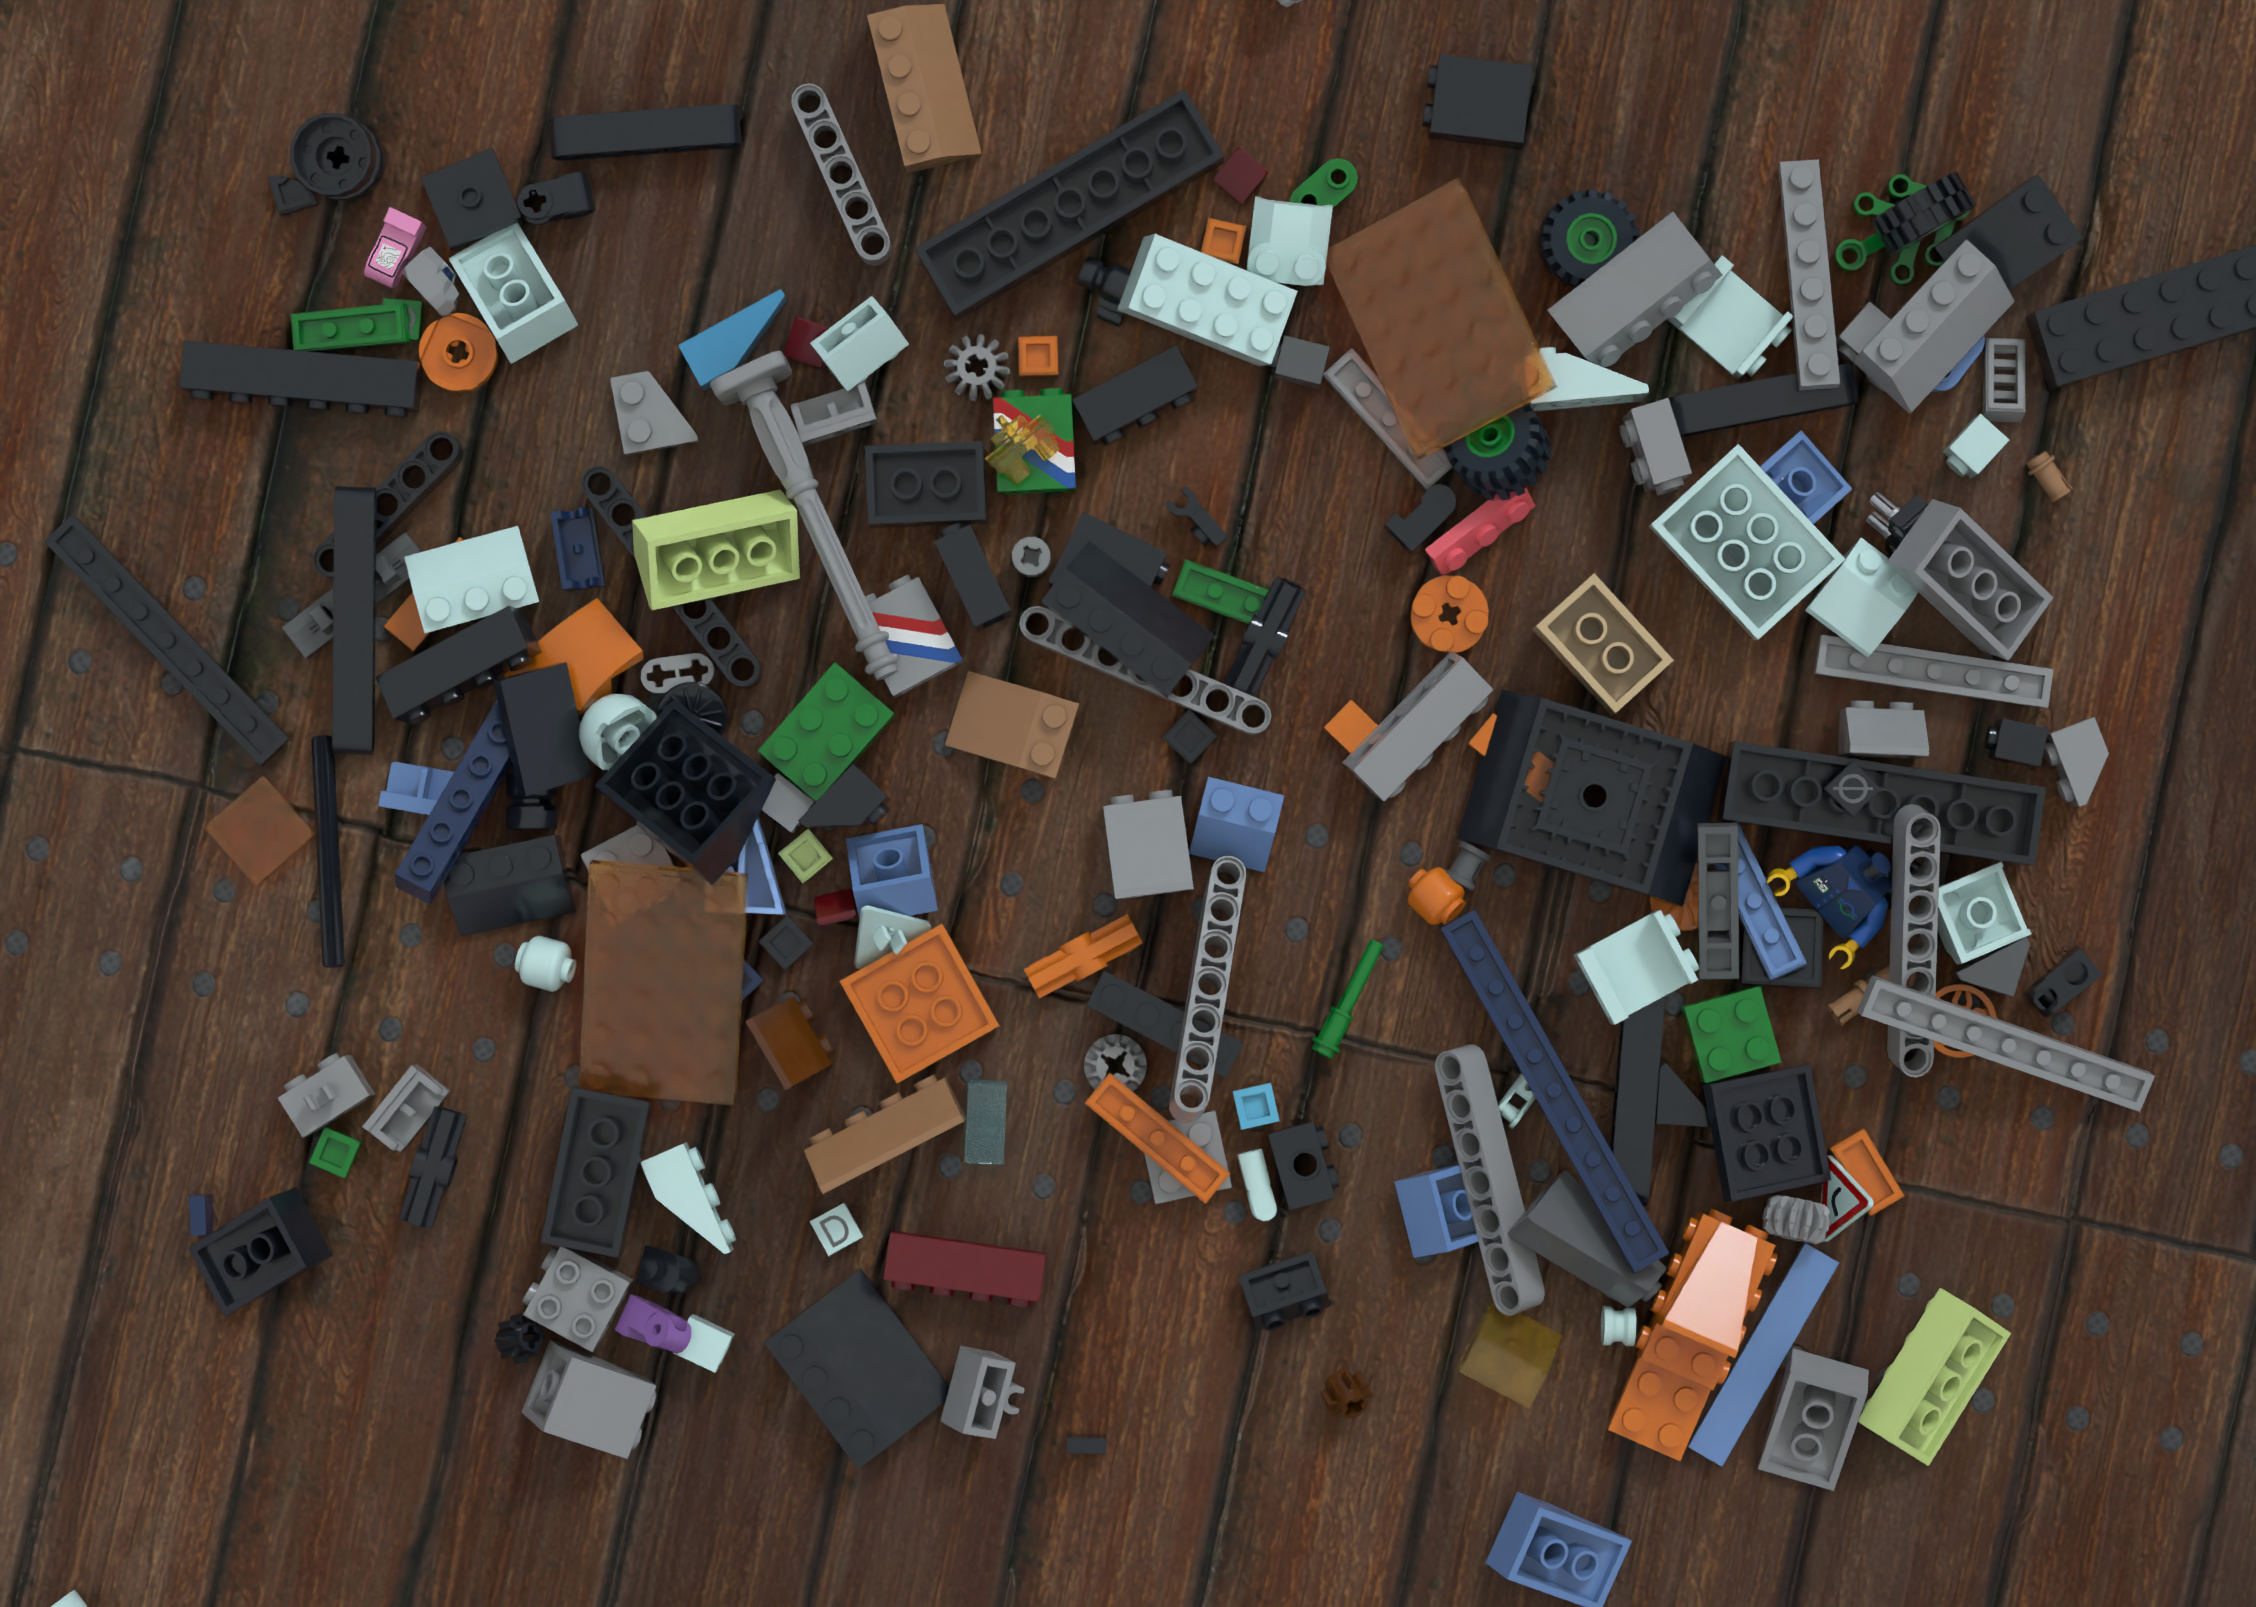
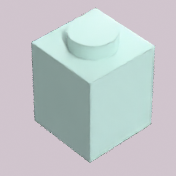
M1979 414L1957 435L1943 453L1948 457L1946 460L1947 465L1961 477L1967 474L1972 478L1982 471L2006 445L2009 439L1982 414Z
M692 1314L687 1321L691 1327L690 1342L685 1350L676 1355L716 1373L735 1334Z

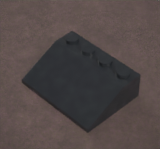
M673 699L595 786L615 808L713 886L739 857L776 779Z
M862 1268L764 1342L858 1469L946 1402L950 1386Z

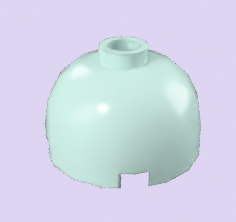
M610 694L600 698L588 708L579 726V739L585 755L602 770H609L657 718L656 713L631 695Z

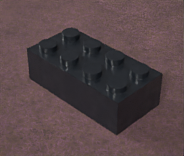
M581 1086L572 1087L541 1243L617 1258L624 1254L641 1169L640 1162L643 1159L654 1101Z

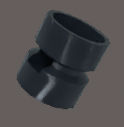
M506 774V796L512 799V804L506 807V829H558L557 807L552 804V799L557 796V787L528 796H519L514 774Z

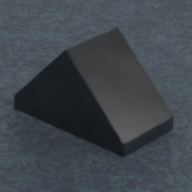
M1661 1062L1655 1123L1710 1127L1707 1109L1668 1064Z

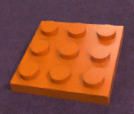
M943 924L908 942L898 955L892 951L840 980L842 987L896 1083L903 1081L1000 1026Z

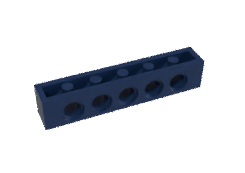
M496 700L395 873L396 888L429 905L432 904L512 766L498 700Z

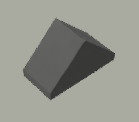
M2027 937L2021 938L1993 950L1950 973L1954 980L2003 996L2014 997L2030 942Z

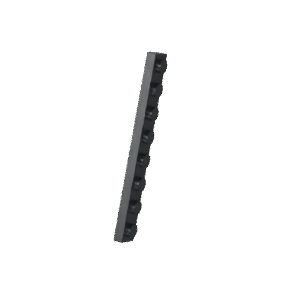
M72 514L44 541L260 766H264L291 740L271 717L75 515Z

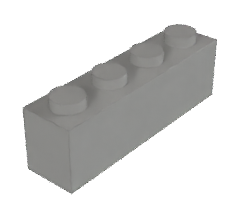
M1451 651L1342 763L1376 797L1382 801H1385L1388 797L1392 798L1402 791L1406 785L1405 780L1415 770L1422 769L1431 761L1433 757L1432 752L1442 742L1451 740L1459 732L1460 724L1470 713L1474 714L1485 706L1488 701L1487 696L1493 689L1463 657Z

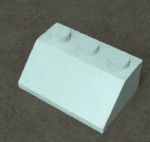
M518 526L404 557L424 633L490 616L509 605L519 608L539 602Z

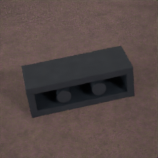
M1176 345L1072 399V403L1093 444L1095 445L1102 441L1104 446H1108L1125 436L1124 429L1136 423L1139 428H1143L1158 420L1160 417L1157 412L1171 405L1173 410H1177L1194 401L1195 399L1192 394L1198 391V385Z

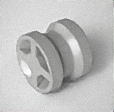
M1026 537L1014 546L1012 561L1015 569L1021 575L1027 578H1036L1048 570L1051 564V553L1048 545L1043 540L1037 537Z

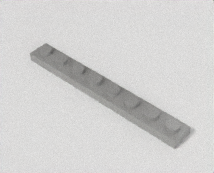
M1873 975L1857 1010L1861 1016L2139 1112L2155 1078L2152 1073Z

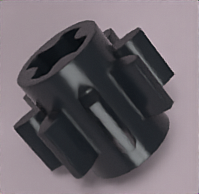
M523 1314L511 1315L509 1321L499 1322L498 1326L500 1329L496 1334L494 1342L497 1349L501 1352L500 1357L502 1359L512 1357L514 1364L528 1363L529 1357L539 1356L541 1354L539 1348L543 1343L544 1335L541 1328L537 1325L538 1323L533 1320L526 1321V1316Z

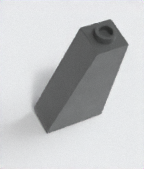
M1565 1170L1543 1188L1508 1232L1516 1241L1628 1308L1641 1298L1645 1302L1650 1300L1661 1288L1662 1285L1658 1280L1667 1269L1657 1260L1634 1273L1590 1194Z

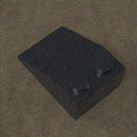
M2039 174L2022 182L1935 246L1933 250L1944 263L1967 239L1996 266L2008 290H2011L2071 248L2083 237Z
M297 1187L267 1198L188 1248L224 1317L299 1277L333 1256Z

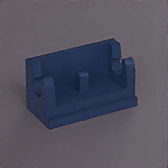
M581 507L575 511L565 512L559 510L550 512L562 589L566 592L605 587L594 510Z

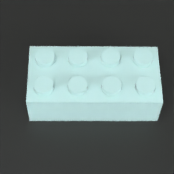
M1157 234L1144 236L1117 310L1254 365L1264 366L1272 364L1298 291Z

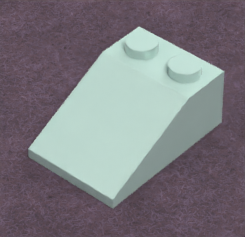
M518 223L488 235L449 258V261L511 364L578 326L566 301Z
M1554 347L1532 350V354L1527 356L1520 365L1523 400L1534 411L1641 402L1649 393V387L1645 383L1568 353L1556 354V348Z

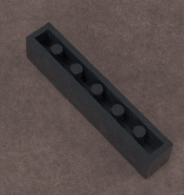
M183 341L179 388L190 392V398L196 400L213 401L214 394L227 395L229 396V402L239 404H252L253 398L268 399V405L275 407L291 408L292 401L306 402V408L311 410L330 411L331 405L346 406L345 412L353 414H369V408L385 409V416L408 418V411L419 412L423 367L418 361Z

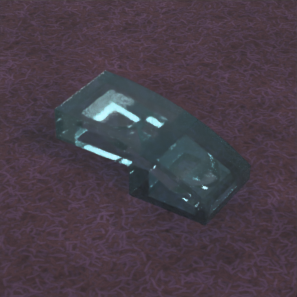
M968 1079L965 1163L1004 1165L1008 1081Z

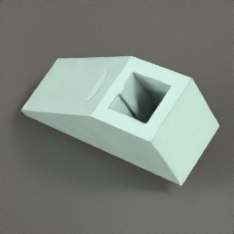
M686 1142L640 1162L653 1194L660 1203L722 1253L727 1254L734 1250L731 1242L736 1241L735 1234L727 1219L721 1221L715 1207L720 1205V1200L713 1184L705 1185L700 1170L705 1169V1166L696 1147L690 1149Z

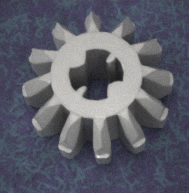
M978 335L977 346H971L968 336L962 338L965 347L964 351H961L954 345L949 349L958 360H945L944 367L958 371L946 376V381L948 384L961 380L955 389V393L958 396L964 394L969 387L971 388L969 393L970 401L975 402L977 400L978 390L983 389L985 398L989 400L992 398V392L989 388L991 384L1001 391L1005 388L1004 383L996 376L1005 377L1010 375L1009 368L997 366L1009 359L1008 354L1001 352L993 356L999 347L997 340H993L987 348H984V335ZM974 359H978L980 364H988V368H983L984 375L977 377L974 372L967 373L966 371L967 368H971L970 362Z
M1775 1195L1768 1198L1766 1208L1764 1207L1762 1229L1769 1233V1235L1783 1239L1818 1244L1825 1241L1826 1232L1829 1231L1830 1209L1826 1205L1810 1200Z

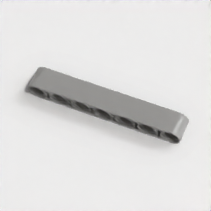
M1040 606L1030 607L1024 611L1020 618L1021 633L1031 643L1249 735L1260 734L1265 731L1270 723L1271 712L1265 702L1190 669L1185 675L1192 682L1193 688L1190 694L1179 697L1171 693L1166 698L1146 682L1137 679L1135 674L1120 662L1113 666L1103 665L1098 659V653L1101 648L1087 637H1085L1084 645L1080 649L1075 651L1066 649L1062 644V638L1069 630L1076 629L1047 608ZM1039 614L1047 618L1049 626L1045 633L1042 635H1032L1028 632L1026 624L1031 616ZM1221 691L1226 694L1229 702L1227 708L1222 712L1211 711L1206 705V697L1209 693ZM1250 706L1260 708L1264 713L1262 725L1255 728L1248 727L1242 720L1244 709Z
M1910 804L1899 809L1894 819L1889 981L1935 997L1941 829L1936 817L1920 806ZM1923 818L1922 828L1917 833L1911 834V826L1914 821ZM1922 857V864L1919 869L1910 872L1912 861ZM1921 895V902L1918 907L1909 910L1910 901L1915 896ZM1915 934H1920L1917 945L1908 949L1909 939ZM1915 972H1919L1916 983L1906 986L1908 977ZM1888 1025L1887 1052L1891 1062L1910 1077H1919L1926 1074L1933 1064L1934 1041ZM1916 1048L1917 1051L1914 1058L1904 1062L1905 1054L1910 1049Z
M1223 856L1214 862L1205 885L1169 1101V1110L1172 1116L1182 1123L1197 1121L1206 1109L1211 1094L1246 880L1244 864L1233 856ZM1226 872L1234 878L1235 883L1224 884L1218 879L1217 874ZM1211 910H1224L1228 914L1229 920H1216L1212 916ZM1209 945L1218 947L1222 951L1223 957H1210L1206 953L1205 947ZM1202 982L1211 983L1215 986L1217 994H1204L1200 990L1199 984ZM1196 1019L1205 1020L1210 1025L1211 1031L1207 1033L1197 1031L1192 1021ZM1190 1056L1200 1058L1205 1068L1202 1070L1192 1069L1188 1066L1186 1058ZM1180 1095H1193L1198 1100L1199 1106L1195 1108L1186 1107L1181 1102Z
M1468 1044L1440 1053L1436 1058L1435 1071L1493 1301L1501 1313L1512 1316L1540 1305L1544 1300L1545 1290L1535 1251L1516 1241L1508 1234L1525 1210L1487 1059L1480 1047Z

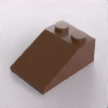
M795 996L745 1021L785 1090L795 1087L834 1064L831 1056L836 1053L826 1034L823 1033L818 1036L811 1022L816 1017L806 1000L803 999L798 1002Z

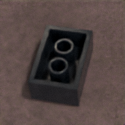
M983 441L865 446L867 514L870 528L943 526L959 522L961 525L987 524Z

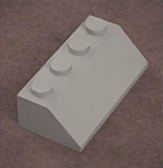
M1672 212L1550 307L1548 312L1588 362L1605 368L1616 363L1621 354L1635 343L1648 338L1652 330L1667 318L1676 316L1683 309V306L1698 294L1708 291L1715 281L1723 275L1676 214Z
M1966 239L1852 361L1910 414L2015 301L1996 266Z

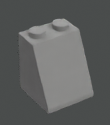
M1172 790L1149 792L1150 800L1134 802L1133 795L1111 797V805L1103 806L1115 900L1194 889L1181 796L1173 797Z
M550 1339L522 1413L543 1432L628 1459L631 1449H635L640 1441L642 1433L640 1426L644 1416L654 1406L656 1400L655 1388L657 1385L643 1375Z

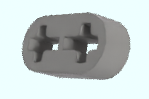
M700 653L656 658L648 661L643 666L641 681L648 691L654 694H665L669 689L678 684L696 682L693 676L681 677V670L693 668V661L699 660L702 666L708 667V673L703 674L702 681L699 682L708 686L715 678L716 668L709 657ZM658 665L661 666L662 671H675L676 675L675 678L663 680L662 687H657L656 682L649 681L648 675L653 674L655 666Z

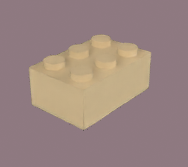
M1595 573L1532 629L1610 715L1617 713L1674 661Z

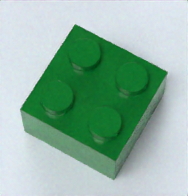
M1760 986L1748 987L1679 1007L1700 1082L1709 1083L1781 1063Z

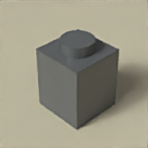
M1284 335L1282 345L1278 344L1272 364L1269 365L1276 368L1274 378L1319 389L1330 347Z

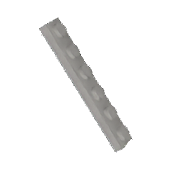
M1819 159L1780 162L1778 172L1799 391L1838 388L1840 377Z
M1827 635L1819 636L1814 674L2044 709L2049 706L2054 669L1881 643L1867 658L1841 637Z

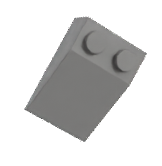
M1793 1348L1781 1381L1758 1469L1834 1491L1868 1394L1869 1370Z

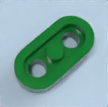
M1340 158L1329 160L1293 191L1289 202L1301 203L1305 197H1312L1316 201V205H1333V210L1355 190L1358 179L1357 171L1347 160ZM1336 171L1342 172L1346 180L1342 184H1335L1331 180L1332 173Z

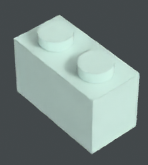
M873 296L869 297L810 343L847 392L854 386L864 382L871 373L887 361L895 358L902 349L909 345L889 315Z

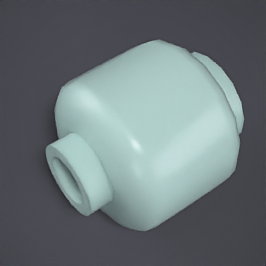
M536 936L529 942H523L515 960V970L519 972L522 982L550 992L560 989L565 982H571L577 965L576 960L572 959L571 948L566 943L543 936Z

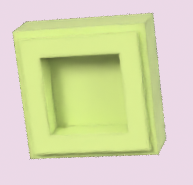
M810 829L804 831L778 853L803 884L833 860V857Z

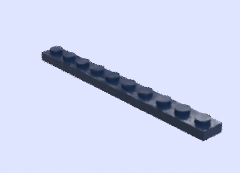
M1475 909L1442 927V934L1633 1272L1636 1273L1670 1254Z

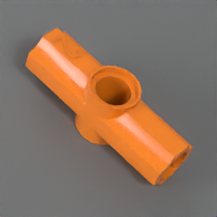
M1128 914L1093 933L1088 931L1059 947V951L1030 964L1024 971L1036 994L1041 998L1075 979L1078 982L1108 966L1107 962L1136 949L1143 942Z

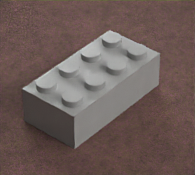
M1934 499L1930 501L1887 561L1897 573L1980 651L2008 661L2054 598L1961 508Z

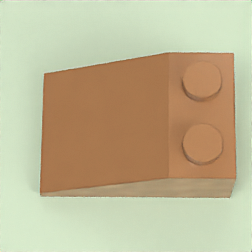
M968 671L945 746L1057 780L1080 705L1079 703Z

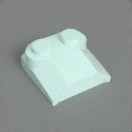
M1255 196L1246 271L1276 283L1302 286L1323 285L1333 205L1319 206L1275 201Z
M2002 862L1995 863L1939 886L1938 933L1946 951L1957 965L2031 935L2030 929H2027L2003 872Z

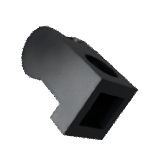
M1433 485L1426 490L1421 498L1420 505L1407 518L1403 520L1395 513L1383 527L1411 554L1453 512L1456 506L1455 494L1446 485Z
M2075 945L2064 954L2062 959L2047 970L2045 975L2034 982L2024 992V995L2040 1014L2047 1018L2103 974L2081 948Z

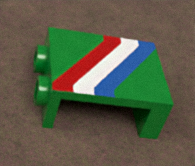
M1062 388L1041 389L1040 396H1025L1024 390H1007L1001 392V398H993L998 495L1076 492L1071 394L1064 395Z

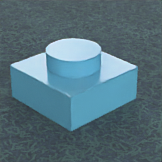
M1271 1082L1233 1091L1241 1130L1279 1121Z

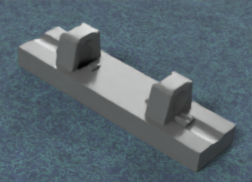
M406 532L376 554V606L410 581L404 557L422 552ZM333 588L282 627L306 659L312 657L333 640V619L324 609V607H327L333 615Z
M1697 823L1699 979H1739L1738 824ZM1717 863L1723 864L1727 870H1708V867L1711 864Z

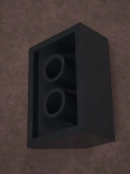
M551 835L461 854L444 881L447 899L460 936L576 912L561 836Z

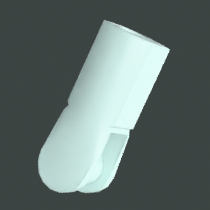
M1522 1074L1519 1075L1498 1104L1500 1115L1510 1122L1508 1126L1512 1129L1536 1099ZM1514 1093H1517L1526 1100L1520 1109H1517L1508 1102Z
M1256 1149L1237 1154L1251 1212L1256 1219L1268 1221L1276 1215L1277 1206L1272 1188L1270 1187L1271 1182L1262 1149Z

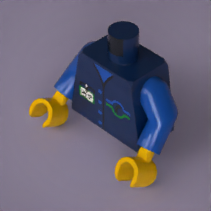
M1856 845L1845 850L1840 846H1815L1790 862V868L1787 870L1780 868L1772 870L1767 877V883L1776 877L1784 879L1786 884L1774 892L1775 896H1782L1788 892L1790 881L1796 877L1799 878L1794 884L1842 940L1847 936L1850 938L1846 944H1838L1829 953V959H1831L1837 950L1845 951L1848 954V961L1840 968L1845 969L1853 963L1856 949L1858 947L1863 949L1884 925L1888 909V901L1885 895L1892 888L1891 882L1885 875L1890 872L1891 864L1885 855L1875 853L1868 857L1862 848Z

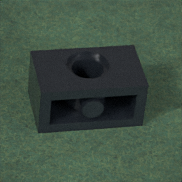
M1310 1120L1267 1133L1289 1210L1335 1198L1333 1188L1340 1187L1334 1165L1326 1166L1322 1151L1329 1149L1323 1126L1315 1128L1314 1122ZM1301 1153H1309L1315 1158L1316 1166L1310 1174L1301 1175L1294 1170V1160Z

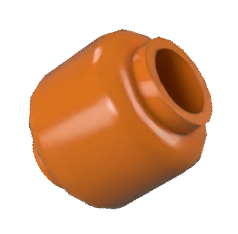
M1435 867L1429 871L1420 869L1408 882L1407 886L1411 889L1407 897L1408 905L1431 925H1437L1441 922L1444 925L1449 924L1460 914L1466 905V902L1463 900L1465 895L1464 887L1451 879L1446 870L1441 867Z

